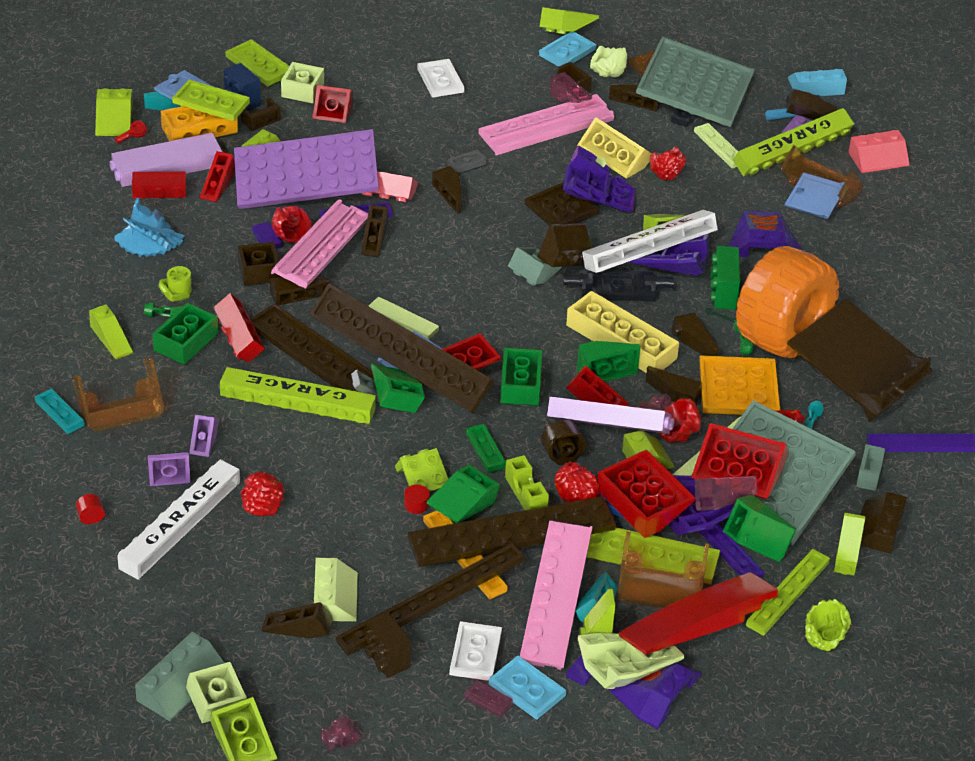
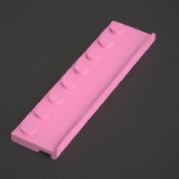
M597 94L479 128V135L495 152V155H499L589 128L595 117L604 123L613 121L614 112L612 110L609 111L607 104Z
M339 199L274 266L271 274L276 273L296 283L298 286L307 288L365 225L368 213L352 205L348 207L342 204V200Z
M549 521L520 657L531 665L557 667L559 670L564 668L592 526L584 527Z

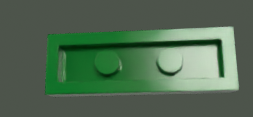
M481 424L466 428V436L487 473L505 469L506 462L486 426Z

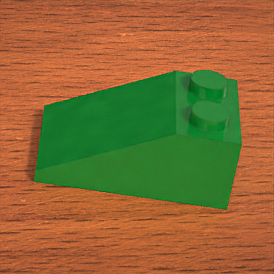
M593 341L581 344L578 349L577 373L586 366L604 382L638 374L641 346L639 344Z

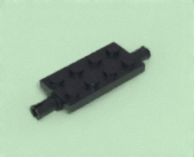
M581 270L580 275L564 274L563 286H580L582 297L593 291L606 300L655 301V289L673 288L674 277H657V275H654V272L603 270L595 273L590 270Z

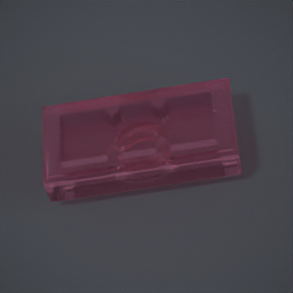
M478 680L465 692L464 697L500 718L513 704L512 698Z

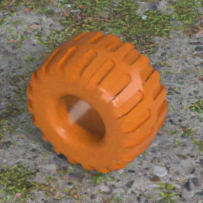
M790 246L777 247L773 251L768 252L755 264V267L748 274L742 286L736 311L739 331L746 339L764 351L784 358L797 357L800 354L787 343L836 306L835 302L839 298V280L836 271L815 255Z

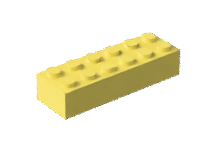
M593 291L568 308L566 325L592 341L639 344L641 347L638 368L645 373L648 366L664 370L677 360L678 341Z

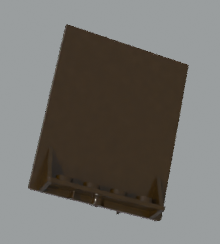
M847 298L787 343L863 408L869 422L911 389L914 390V387L933 370L930 367V357L916 356Z

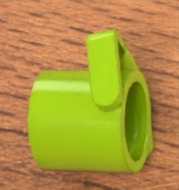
M183 266L173 267L168 270L167 279L159 281L158 287L165 297L172 302L187 299L192 292L191 272Z

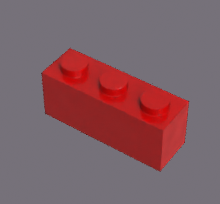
M186 171L132 173L133 198H186Z

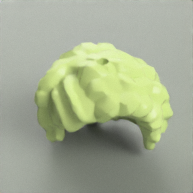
M599 46L596 50L597 52L592 56L590 68L603 77H619L623 74L627 64L626 48L615 49L613 47L610 49L609 47Z

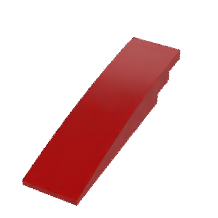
M750 572L683 598L619 632V637L646 655L743 623L745 614L760 610L763 601L778 596V589Z

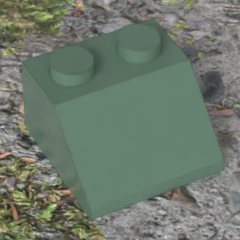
M517 247L508 267L513 269L514 274L525 277L526 281L531 285L546 283L562 268L551 267L539 259L537 255L540 250L536 247Z

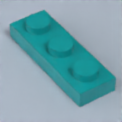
M52 388L35 396V402L67 434L84 426V420Z

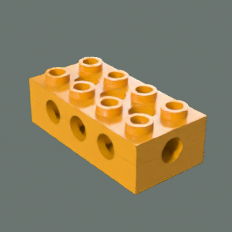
M184 106L161 111L162 129L169 141L213 133L214 137L238 133L237 118L235 121H231Z

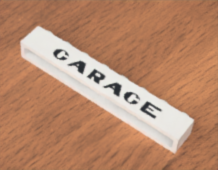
M701 210L583 251L585 269L597 273L718 230L715 213Z
M222 460L212 465L202 477L197 479L196 483L189 489H186L181 497L173 501L165 512H162L152 524L148 525L138 537H135L125 549L119 552L117 555L119 569L136 579L141 578L240 483L239 469Z

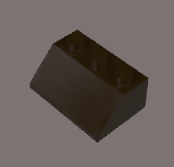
M586 224L550 225L537 257L551 267L584 265L582 252L592 249Z
M886 492L865 500L860 514L865 516L860 546L891 554L904 514L907 497Z

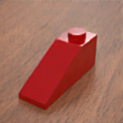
M216 151L200 199L217 203L230 183L235 171V158L233 154Z
M586 366L573 377L566 387L580 401L627 406L629 404Z

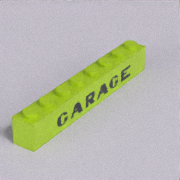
M842 108L740 150L734 157L733 162L743 176L748 174L754 175L760 169L766 170L774 163H782L788 157L792 159L800 152L806 153L810 151L812 147L816 146L818 148L827 141L833 142L838 136H847L851 132L850 129L853 127L854 122L845 109Z
M227 367L220 380V396L356 421L358 423L370 424L376 409V395Z

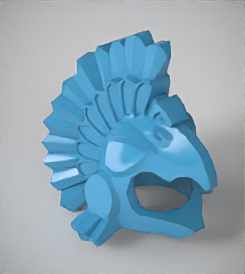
M137 198L133 206L131 218L128 220L123 218L128 225L121 233L115 235L114 238L115 242H118L120 247L125 248L126 252H131L132 255L138 254L139 257L144 255L148 257L151 255L156 256L157 254L164 255L171 248L180 246L185 235L170 229V224L165 222V218L157 209H154L153 212L150 211L147 207L140 205V200Z

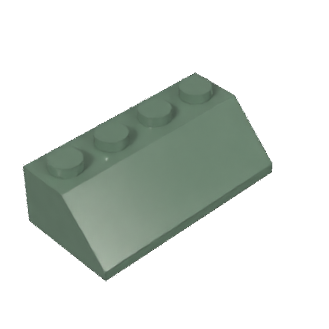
M191 632L135 684L136 700L171 721L192 701L186 688L189 673L224 664V661L208 640Z

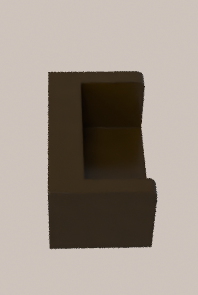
M572 62L558 67L556 83L577 99L590 93L592 77Z
M267 98V108L251 114L244 109L241 113V122L251 131L281 120L280 106L271 98Z

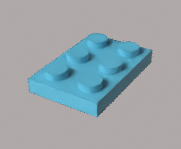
M569 32L540 49L539 56L559 67L568 62L575 63L596 50V44L576 32Z
M516 656L489 678V685L536 720L566 696V690L520 656Z

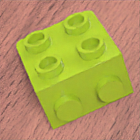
M437 448L432 450L424 449L413 456L410 454L404 455L399 458L400 460L395 465L397 472L404 471L409 486L415 484L423 485L429 492L440 489L448 480Z

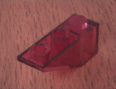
M756 476L695 479L697 510H717L735 503L737 498L758 494Z

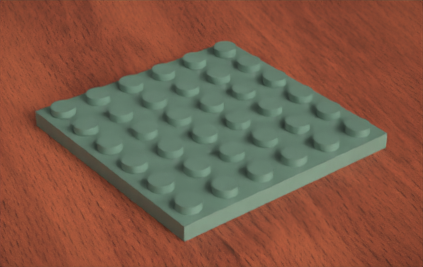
M662 36L637 87L636 93L660 103L671 105L674 108L682 109L690 114H695L707 120L731 127L755 69Z
M753 400L733 429L787 444L789 453L768 500L760 497L757 498L796 528L790 545L793 546L849 466L856 452Z

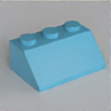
M843 69L803 71L788 76L792 89L820 96L845 94L847 78Z

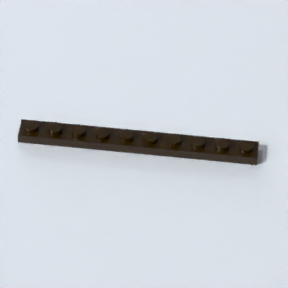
M511 543L336 636V642L348 656L366 646L364 633L366 632L367 621L389 612L397 624L402 627L524 562V555Z

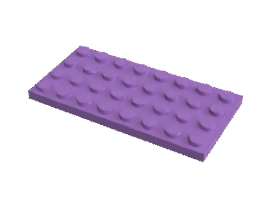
M373 129L234 148L238 209L379 191Z

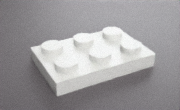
M450 59L418 63L417 69L432 97L464 92V86Z
M460 622L450 666V675L489 681V678L494 674L502 627Z

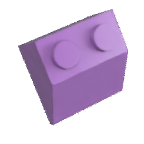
M188 452L148 455L150 486L190 483Z

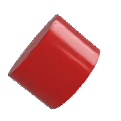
M418 484L407 487L404 492L405 509L412 514L426 512L429 508L427 504L430 498L429 490L425 486Z
M86 494L77 500L76 509L82 523L86 525L97 523L104 518L105 511L98 495Z

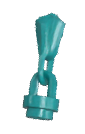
M813 401L809 404V416L802 425L812 429L814 421L824 411L823 404L820 401Z

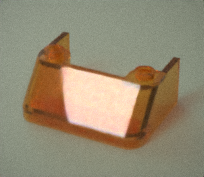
M794 145L780 168L782 173L788 178L787 182L794 186L798 183L803 172L838 183L844 182L837 195L840 199L836 205L840 207L847 205L860 193L863 187L854 172L850 171L847 177L805 158Z
M143 358L148 377L136 382V396L100 405L94 393L84 392L81 376L72 375L78 405L90 430H107L156 418L163 413L164 404L153 358Z
M626 532L618 584V597L621 601L665 608L703 590L709 544L705 543L702 562L691 561L687 563L683 574L642 568V556L638 552L629 551L631 532Z

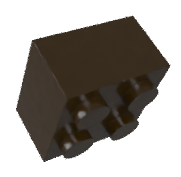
M274 241L238 246V263L244 286L270 283V279L281 277L276 273L271 274L272 269L279 262Z
M389 612L367 621L366 632L364 633L366 638L364 650L368 658H372L375 661L378 671L383 672L389 678L409 669L411 640Z

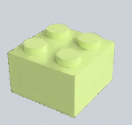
M292 62L281 80V97L314 103L317 85L324 86V68Z
M230 662L189 673L186 688L202 723L210 721L211 712L247 699Z

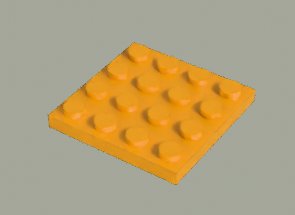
M722 356L699 357L700 382H702V413L743 415L753 400L772 410H780L775 359Z

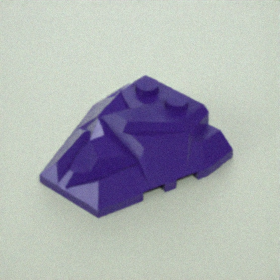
M578 145L571 162L566 168L563 190L576 198L631 213L634 208L636 189L619 175L614 177L608 172L610 167L607 165L602 167L595 161L597 156Z

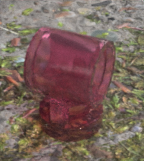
M340 717L333 722L330 730L325 728L320 731L322 741L328 751L334 749L335 744L339 743L342 748H347L355 745L360 739L359 732L348 717Z

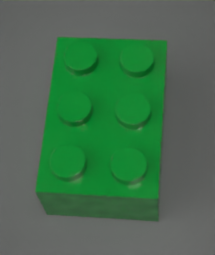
M717 246L716 253L712 254V264L714 265L710 268V278H713L710 282V290H714L711 291L710 301L714 302V309L736 310L740 285L739 247Z
M186 303L152 333L154 351L185 365L218 334V317Z
M504 348L500 403L539 406L542 350Z

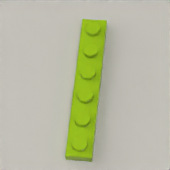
M812 549L777 587L778 596L764 601L761 604V609L755 611L747 620L746 626L764 636L826 568L830 558Z

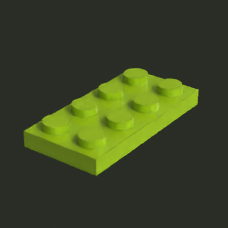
M252 39L225 51L226 57L235 64L242 63L267 87L281 81L290 67Z
M189 79L172 97V101L180 106L235 121L250 103V97Z

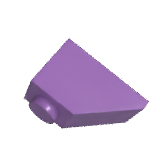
M195 415L189 454L210 456L217 436L219 418Z

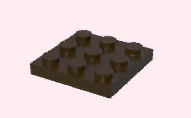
M564 182L525 198L524 203L549 226L553 224L578 223L599 213V208L594 203L566 193L563 190Z

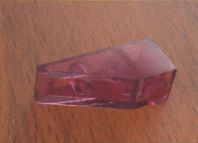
M565 72L550 76L549 94L557 101L580 103L592 99V95Z

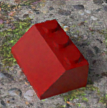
M481 333L442 349L476 370L501 360V356Z

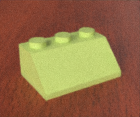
M316 558L314 603L321 602L333 618L332 621H356L358 573L337 558Z

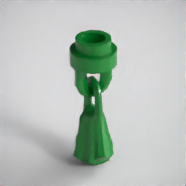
M149 302V304H145L144 315L153 317L154 313H160L161 316L172 317L183 306L156 308L154 302ZM165 310H170V314L165 313Z
M736 320L734 329L737 333H740V353L750 355L752 354L753 343L742 337L743 335L737 327Z

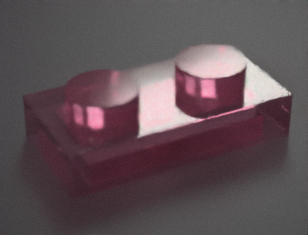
M667 393L661 396L656 395L651 400L639 402L635 408L664 411L671 398Z

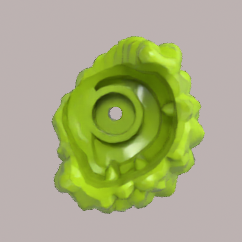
M830 599L828 601L822 600L817 606L813 605L806 615L805 637L810 645L820 650L830 651L836 648L839 641L845 639V633H847L851 625L850 614L842 602H838L837 599H833V601Z

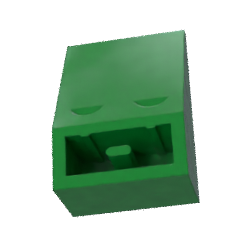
M371 364L380 407L416 413L425 398L422 384L400 369Z
M469 464L457 470L427 501V504L448 517L451 521L460 523L495 504L500 484Z
M752 494L737 498L723 532L738 544L780 563L796 528Z

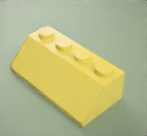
M596 117L578 143L579 146L593 153L597 158H605L606 165L626 179L643 170L649 163V158L652 154Z

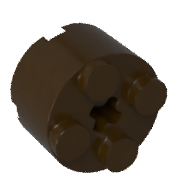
M563 419L549 422L545 425L541 436V443L549 458L556 464L565 465L567 462H575L580 454L581 456L584 454L586 441L573 420Z

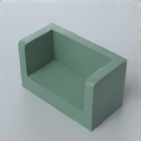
M866 444L856 487L876 491L885 453L884 448Z

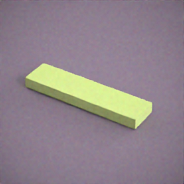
M709 123L694 128V132L731 168L737 167L733 159L738 151Z
M380 297L376 298L369 305V307L411 332L416 331L428 340L439 331L438 325Z

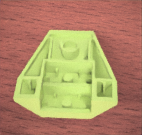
M592 633L578 635L585 668L605 689L625 686L684 659V654L674 645L645 655L620 638L619 634Z

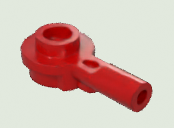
M135 121L130 125V130L114 138L115 142L119 144L132 136L136 138L143 137L147 132V127L143 122Z

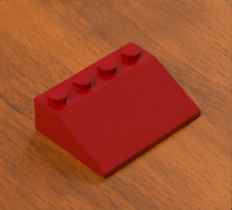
M710 423L691 479L749 495L753 494L756 497L768 500L789 453L787 444Z
M647 449L598 472L599 492L644 538L661 531L695 501V497Z

